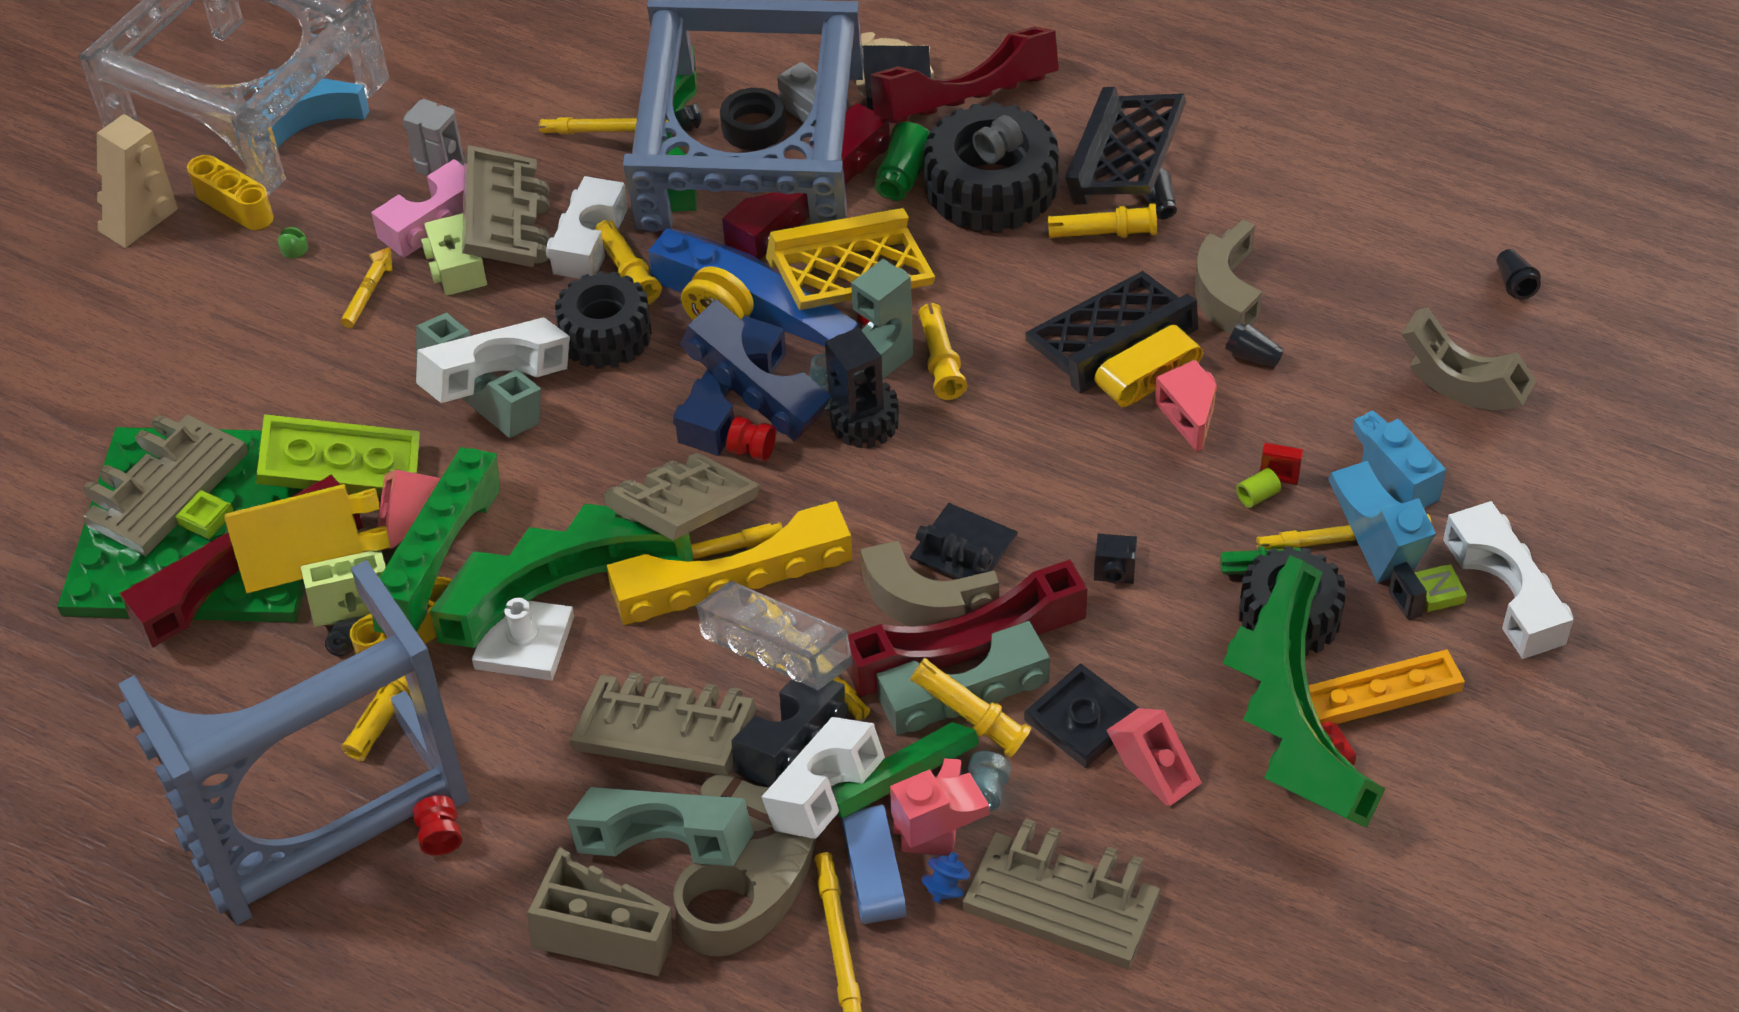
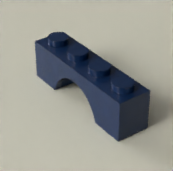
M715 299L688 325L679 345L685 349L689 357L699 361L709 369L720 383L729 386L741 396L750 408L757 410L776 427L778 432L786 434L795 442L823 413L832 396L804 372L791 376H777L767 373L754 365L746 355L742 345V331L745 323Z
M743 316L741 320L745 324L742 331V345L746 355L758 368L773 374L786 355L784 328ZM709 369L706 370L701 379L698 378L694 382L691 394L685 403L680 404L675 410L673 424L676 426L678 443L719 456L726 446L728 432L734 420L733 405L725 398L732 389L720 383Z

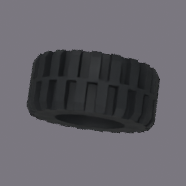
M990 102L988 106H981V103L972 104L969 109L959 108L952 112L951 117L945 116L927 136V142L924 144L925 192L932 207L937 209V212L946 220L951 218L952 222L961 228L969 226L972 231L983 232V229H990L992 233L1002 232L1004 228L1009 227L1011 230L1021 228L1024 222L1031 223L1040 216V213L1043 214L1056 197L1059 167L1058 141L1051 128L1042 119L1038 120V117L1029 110L1023 112L1019 106L1009 104V107L1001 106L1000 103ZM1007 115L1014 119L1022 131L1023 143L1014 151H1006L1003 158L992 163L1004 165L1008 168L1000 170L974 168L979 165L990 164L984 161L974 148V133L983 127H991L992 122L1000 116Z

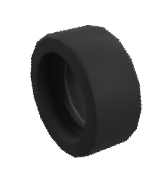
M753 87L740 89L730 94L721 104V130L724 138L735 147L745 150L764 149L777 143L785 133V107L782 99L775 92ZM751 113H760L771 117L757 124H743L735 121L737 118Z

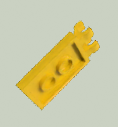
M345 484L225 514V522L246 593L303 579L301 566L359 554L364 551H378L389 548L390 539L386 526L358 533L353 516L355 513H368L380 509L376 488L348 495Z

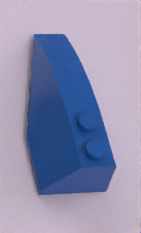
M666 228L648 250L651 277L658 279L662 286L682 293L686 285L691 282L693 276L701 268L712 266L724 269L740 279L750 291L754 302L750 318L784 328L785 332L825 346V341L859 327L856 321L831 304L799 310L781 274L756 257L741 250L688 231ZM801 287L805 296L813 295V293Z

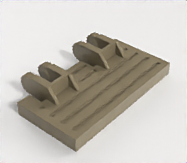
M471 145L467 146L464 156L463 254L533 267L534 263L541 264L548 261L546 246L550 239V234H548L546 229H538V227L534 226L537 214H545L550 207V202L546 198L549 194L548 183L542 181V179L534 178L537 170V159Z
M160 414L152 419L151 425L159 434L168 439L164 440L152 433L141 430L136 435L135 440L143 450L160 458V460L146 454L127 473L105 465L99 471V475L107 485L114 487L115 490L111 491L92 481H88L82 489L87 498L108 510L105 511L93 505L83 515L86 525L147 556L178 524L175 516L199 490L209 493L249 453L245 442L188 414L179 422Z
M697 452L688 456L686 465L678 464V461L674 462L672 460L663 464L662 468L661 466L652 468L649 474L646 475L644 485L635 483V480H626L619 484L620 487L613 486L608 488L603 499L610 510L613 509L615 513L634 523L638 521L660 534L675 540L756 499L760 484Z
M629 673L620 693L618 692L621 687L617 677L600 675L570 738V743L575 751L728 776L733 766L731 740L753 719L757 708L754 699L743 697V691L738 688L731 687L720 709L715 708L719 701V687L717 685H705L696 705H694L696 697L693 689L667 685L665 677H653L644 696L641 697L640 694L644 685L642 674Z
M1025 819L1014 842L1013 838L995 832L963 900V911L1130 970L1160 897V888L1142 883L1137 897H1131L1141 874L1144 859L1135 855L1132 857L1120 884L1108 880L1117 863V849L1106 848L1095 875V866L1059 854L1052 870L1048 867L1060 841L1061 830L1052 827L1049 829L1038 855L1027 852L1029 843L1035 834V821Z

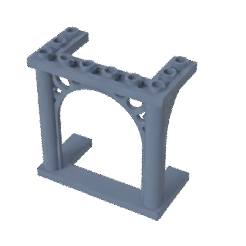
M648 0L647 10L651 30L632 154H624L623 169L636 229L649 232L665 231L666 228L672 229L673 216L667 189L678 191L693 189L713 192L723 190L745 191L748 193H807L811 224L848 218L841 156L849 80H863L864 72L859 2L824 0ZM689 31L821 34L815 98L812 110L804 124L783 142L763 150L747 153L715 150L700 144L690 137L678 123L673 111L676 75H693L695 63ZM666 133H673L676 137L667 139ZM807 137H812L809 140V144L801 140ZM686 146L689 148L685 156L668 155L676 147ZM788 150H797L803 153L806 159H786L784 154Z
M367 560L351 567V571L360 598L388 638L266 701L230 713L192 714L172 709L152 698L141 687L135 675L118 683L125 699L124 702L118 704L123 718L130 729L139 726L142 733L136 736V739L148 761L157 757L161 764L154 769L167 792L166 797L180 826L173 831L184 852L191 851L194 857L191 863L201 882L206 883L210 890L208 892L220 914L228 911L236 926L252 918L248 907L249 904L413 817L414 806L424 798L434 795L447 796L454 800L456 807L469 801L428 648ZM405 676L411 698L406 691H403L390 699L398 724L429 771L332 823L300 836L285 839H260L243 833L234 825L232 803L235 792L250 767L268 749L292 733ZM212 775H228V778L220 784L213 786L202 785ZM220 797L219 800L215 803H212L210 800Z

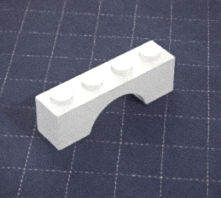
M543 317L418 349L416 384L440 403L473 395L474 380L485 373L514 371L517 369L522 373L539 377L565 370L568 364L570 336Z
M1492 501L1449 514L1443 541L1461 568L1489 572L1502 579L1512 590L1515 598L1508 604L1502 629L1521 658L1525 659L1566 645L1573 625L1572 612L1566 603H1562L1555 594L1548 576L1545 573H1541L1535 565L1528 547L1524 543H1520L1515 536L1508 518L1504 514H1500Z

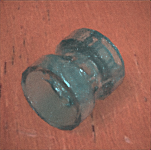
M979 751L972 755L968 772H970L987 800L989 811H993L1000 807L1004 795L1002 786L1007 784L1012 766L1006 758L997 753Z

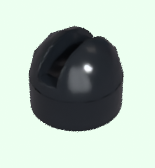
M698 103L689 105L674 113L678 123L685 131H692V124L695 128H699L702 123L703 117Z

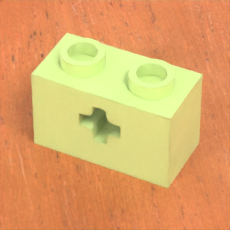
M463 213L424 223L427 238L421 239L423 250L427 260L434 259L433 262H429L434 284L441 282L445 296L486 286L487 280L482 258L462 253Z
M381 550L368 551L301 566L314 627L335 625L340 620L371 613L358 594L351 567L367 560L377 576L380 577L386 568Z

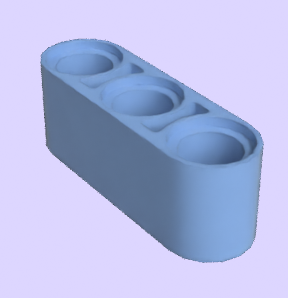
M884 805L862 808L846 818H841L843 837L862 925L906 917L905 898Z

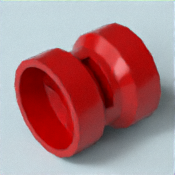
M737 416L733 420L727 436L726 447L728 453L739 456L746 453L750 454L753 460L767 462L775 446L776 427L767 423L752 424L750 419Z
M434 795L424 798L414 806L413 816L415 825L420 829L417 836L423 853L431 856H440L456 850L461 845L463 839L460 826L455 822L458 815L453 799L443 795Z

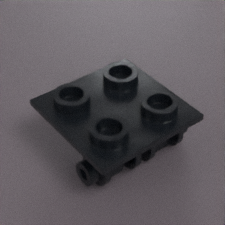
M862 46L866 107L873 111L869 74L899 66L919 71L931 78L929 46Z
M948 502L933 525L930 524L927 527L921 525L915 539L920 541V543L910 555V559L956 579L990 572L995 568L1013 542L1018 531Z

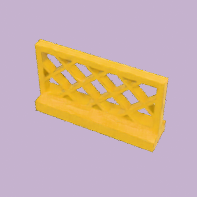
M904 208L770 232L766 259L771 268H778L799 310L852 300V287L843 288L833 284L836 278L840 277L853 282L877 264L880 255L897 261L898 263L895 267L902 268L905 264L919 271L920 274L911 276V289L933 285L935 275L907 228L909 217ZM903 243L906 249L903 253L888 246ZM870 250L874 254L869 259L855 252ZM832 256L841 258L837 265L821 259ZM849 261L865 269L860 275L843 268L846 262ZM800 262L808 264L804 271L789 266V264ZM815 267L830 273L831 276L825 281L810 273ZM805 283L821 291L818 294L805 296L801 287Z

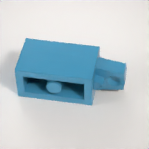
M1374 411L1354 419L1352 430L1364 446L1362 462L1368 461L1380 484L1396 501L1405 503L1419 498L1423 508L1440 500L1446 468L1399 419L1388 423Z

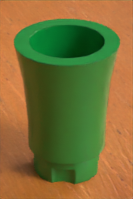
M901 122L893 127L889 145L877 170V177L875 179L876 185L874 189L880 196L893 201H901L905 198L907 192L912 189L924 167V144L927 142L929 130L912 122Z

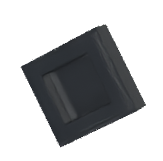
M1407 562L1394 566L1389 588L1390 595L1409 621L1421 617L1427 590Z

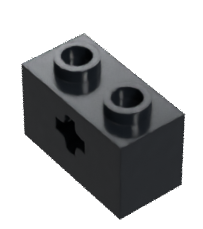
M857 327L825 341L828 393L832 396L831 398L847 420L852 423L884 409L882 357L862 330Z

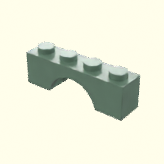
M447 312L417 325L416 361L418 349L471 336L470 331ZM517 369L499 378L491 372L477 377L474 380V394L461 398L509 438L538 425L540 421L541 388Z
M1030 621L993 633L991 636L990 652L980 665L970 671L949 676L988 704L991 702L995 704L1005 697L1022 691H1032L1039 688L1042 684L1048 683L1050 657ZM916 661L876 674L878 700L896 736L909 731H919L931 723L948 717L956 718L961 716L925 689L909 680L919 665Z
M590 787L567 818L577 853L617 856L625 849L637 843L657 838H671L680 840L689 846L693 863L733 866L754 834L744 798Z

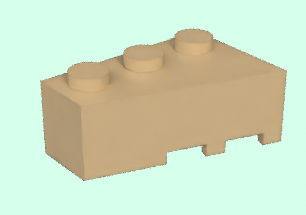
M123 114L97 132V173L102 176V191L97 192V202L102 205V220L98 221V231L122 247L127 248L178 210L152 130Z

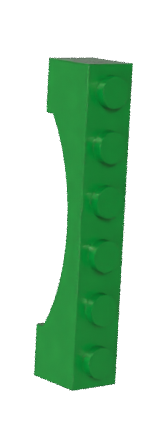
M459 448L379 577L416 632L428 614V603L433 586L452 542L466 521L476 511L488 512L500 491L497 453L474 448ZM372 615L374 632L384 633Z

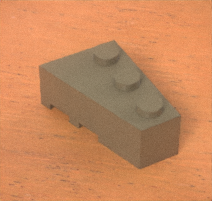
M560 847L558 848L528 911L531 947L659 976L673 943L671 907L626 883L620 886L604 877L603 870L593 865L587 868L572 860L568 851Z

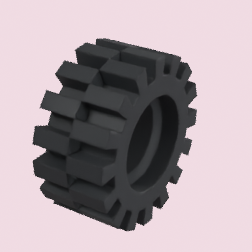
M885 382L883 384L884 409L852 423L847 420L831 398L832 431L835 430V436L838 439L843 437V441L847 445L855 441V447L862 448L863 442H868L869 448L875 447V440H879L881 444L887 442V435L892 438L895 435V428L898 429L899 406L895 390H890V385Z

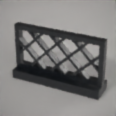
M1116 87L1102 88L1065 177L1074 205L1087 204L1091 195L1152 193L1186 104L1184 93L1118 96ZM1163 107H1172L1160 115L1156 112ZM1126 108H1140L1127 116L1124 114ZM1147 116L1152 118L1139 127L1135 124ZM1160 126L1164 129L1152 137L1147 135ZM1127 127L1131 130L1119 138L1115 137V134ZM1139 138L1143 141L1131 149L1126 147ZM1151 149L1155 152L1143 160L1138 158ZM1118 150L1122 153L1110 161L1106 160L1107 156ZM1130 161L1134 164L1122 172L1117 170V168ZM1142 172L1146 175L1144 181H1129ZM1109 173L1113 176L1105 182H1096Z
M1141 271L1025 332L1026 342L1070 376L1071 386L1081 393L1096 385L1094 380L1095 374L1104 362L1171 325H1177L1187 335L1198 330L1197 300L1188 293L1178 297L1144 271ZM1140 286L1149 290V293H1130ZM1106 304H1121L1120 309L1101 308ZM1127 304H1146V310L1126 309ZM1153 305H1165L1157 310H1152ZM1078 319H1091L1090 325L1071 324ZM1098 320H1117L1116 325H1097ZM1124 320H1136L1129 325H1123ZM1047 335H1061L1060 340H1044L1043 338ZM1068 335L1087 336L1086 341H1067ZM1094 336H1106L1099 341H1093ZM1064 352H1076L1068 358L1064 356Z

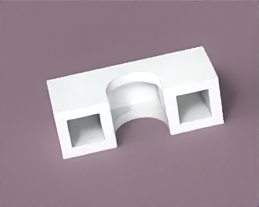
M584 176L578 190H573L570 206L567 212L562 213L560 216L558 230L554 238L551 237L548 240L546 247V256L551 261L553 274L581 279V276L589 274V276L596 275L605 258L602 233L594 229L603 220H607V223L609 220H612L619 229L628 210L625 184L623 182Z
M836 717L830 718L762 796L774 831L814 839L820 835L839 812L831 786L841 782L863 784L885 758L873 723Z

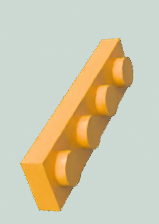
M1448 649L1308 686L1320 723L1331 721L1333 724H1340L1463 691L1465 681Z

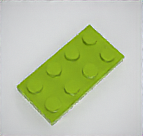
M264 414L256 484L306 489L332 474L340 485L345 484L348 494L376 488L377 496L381 497L385 474L394 470L417 473L420 431Z

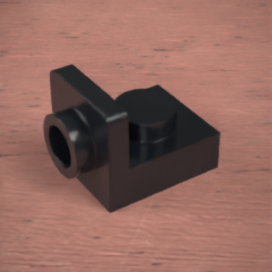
M1097 534L1094 581L1134 584L1137 536Z

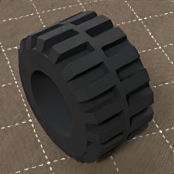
M604 271L596 272V275L592 276L586 274L581 276L579 281H571L568 284L569 289H562L559 293L560 299H557L555 303L557 325L559 329L570 336L568 354L569 358L574 362L580 360L581 365L586 367L595 365V369H603L604 366L611 365V368L619 367L621 362L629 363L633 361L634 355L640 356L645 351L644 346L649 345L652 327L646 292H643V287L639 282L634 283L633 278L627 275L620 277V273L611 272L610 274H604Z
M1293 546L1284 547V551H1278L1274 548L1268 550L1267 557L1260 554L1254 558L1253 565L1249 564L1245 570L1239 604V621L1242 622L1243 627L1254 631L1259 613L1263 606L1267 604L1276 585L1279 571L1285 566L1290 555L1301 559L1323 572L1311 603L1305 634V656H1308L1310 650L1318 653L1324 650L1325 643L1330 645L1335 640L1336 633H1339L1346 598L1343 575H1338L1339 568L1334 563L1327 564V557L1320 553L1315 556L1310 554V549L1302 548L1301 551H1296Z

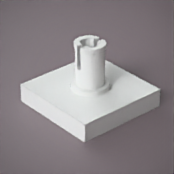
M523 598L509 600L506 604L507 609L505 608L504 610L505 617L493 626L478 643L472 658L474 669L553 681L574 619L573 607L527 601Z

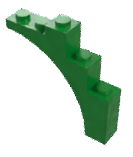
M585 503L566 531L529 527L509 556L473 551L430 610L438 643L475 648L489 630L505 617L504 610L505 608L507 609L506 604L509 600L523 598L529 601L537 595L566 582L606 572L608 564L644 554L667 560L692 561L693 553L689 533L672 540L638 521L634 523L623 518L607 506Z
M1290 555L1285 566L1277 575L1276 585L1267 604L1263 606L1259 613L1254 631L1243 626L1239 627L1235 637L1228 645L1227 654L1222 664L1261 682L1257 691L1248 702V710L1243 720L1282 739L1278 749L1269 760V768L1264 778L1367 828L1386 788L1360 773L1337 750L1320 723L1310 697L1307 681L1305 634L1311 603L1323 572L1305 561Z

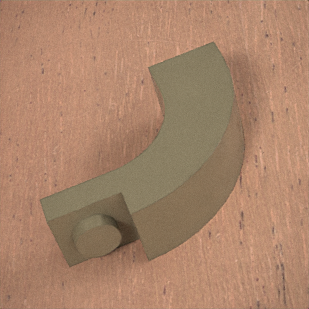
M1244 219L1232 230L1228 229L1222 238L1210 233L1201 244L1197 256L1195 295L1198 305L1212 323L1229 334L1233 332L1238 322L1244 325L1248 323L1253 325L1260 318L1262 291L1243 282L1232 272L1253 250L1255 225Z
M1429 307L1416 310L1401 334L1416 355L1410 364L1414 373L1439 394L1470 407L1485 410H1504L1523 406L1537 381L1517 352L1489 358L1471 354L1457 346L1447 335Z
M899 540L860 549L861 574L869 595L883 612L904 625L916 627L955 619L978 610L999 598V581L995 571L951 581H937L919 575L909 566Z

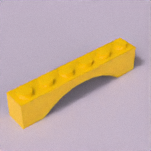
M834 501L798 511L791 521L772 538L752 549L733 556L709 561L685 562L661 559L644 554L608 564L607 571L610 588L623 626L634 622H643L655 616L673 611H682L694 605L724 599L729 595L750 589H759L771 583L789 578H798L810 572L828 567H836L842 563L852 561L851 534L837 502Z

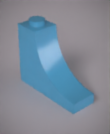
M270 69L237 119L236 124L244 148L275 153L279 146L290 136L308 126L334 119L353 118L364 120L370 110L364 85Z
M1368 461L1331 472L1328 480L1376 582L1380 583L1391 579L1394 566L1407 562L1414 571L1436 535L1420 499L1417 498L1405 503L1396 501L1380 484Z

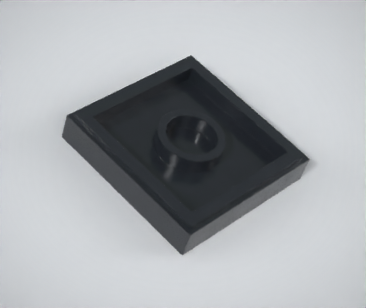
M1080 663L1024 711V721L1084 768H1087L1113 745L1107 729L1140 707Z

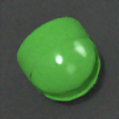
M288 227L280 233L278 246L284 257L298 258L307 252L308 242L305 234L300 229Z

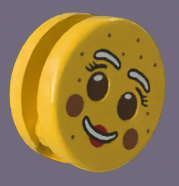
M708 266L698 270L681 294L682 305L692 320L698 317L715 299L739 319H742L743 316L749 317L754 308L752 295L745 284L732 273L718 267Z

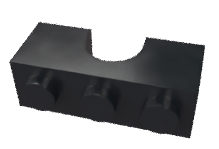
M801 669L779 692L781 721H769L755 716L731 740L734 773L771 787L831 717L846 719L848 705L845 702L844 684Z

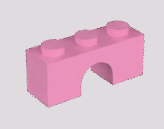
M455 159L427 176L431 199L424 202H410L398 194L371 212L377 238L387 246H391V249L403 258L422 247L421 239L427 238L424 223L463 213L464 166Z

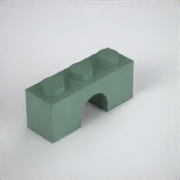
M882 259L851 282L853 310L869 320V323L862 329V332L882 357V378L884 379L913 356L911 276L902 268L895 267L885 259Z

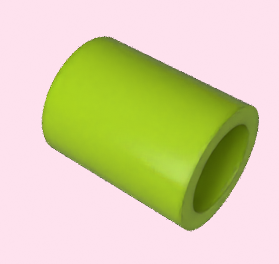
M1269 468L1236 485L1237 495L1247 508H1252L1281 491L1279 478Z

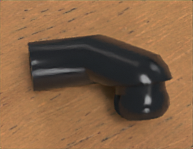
M366 615L338 621L325 639L327 651L335 656L346 654L353 647L350 629L354 623Z

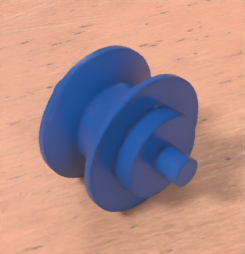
M950 852L949 856L942 855L930 858L928 865L934 870L933 875H924L922 877L923 885L934 895L933 901L941 903L942 899L962 897L964 891L957 885L958 881L967 880L970 877V872L961 861L957 860L959 855L955 852Z

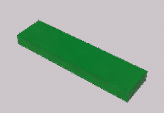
M952 722L884 758L863 784L841 782L832 786L831 789L839 808L836 816L846 818L890 794L891 785L929 769L932 771L943 765L944 758L954 759L976 747L980 743L976 730Z

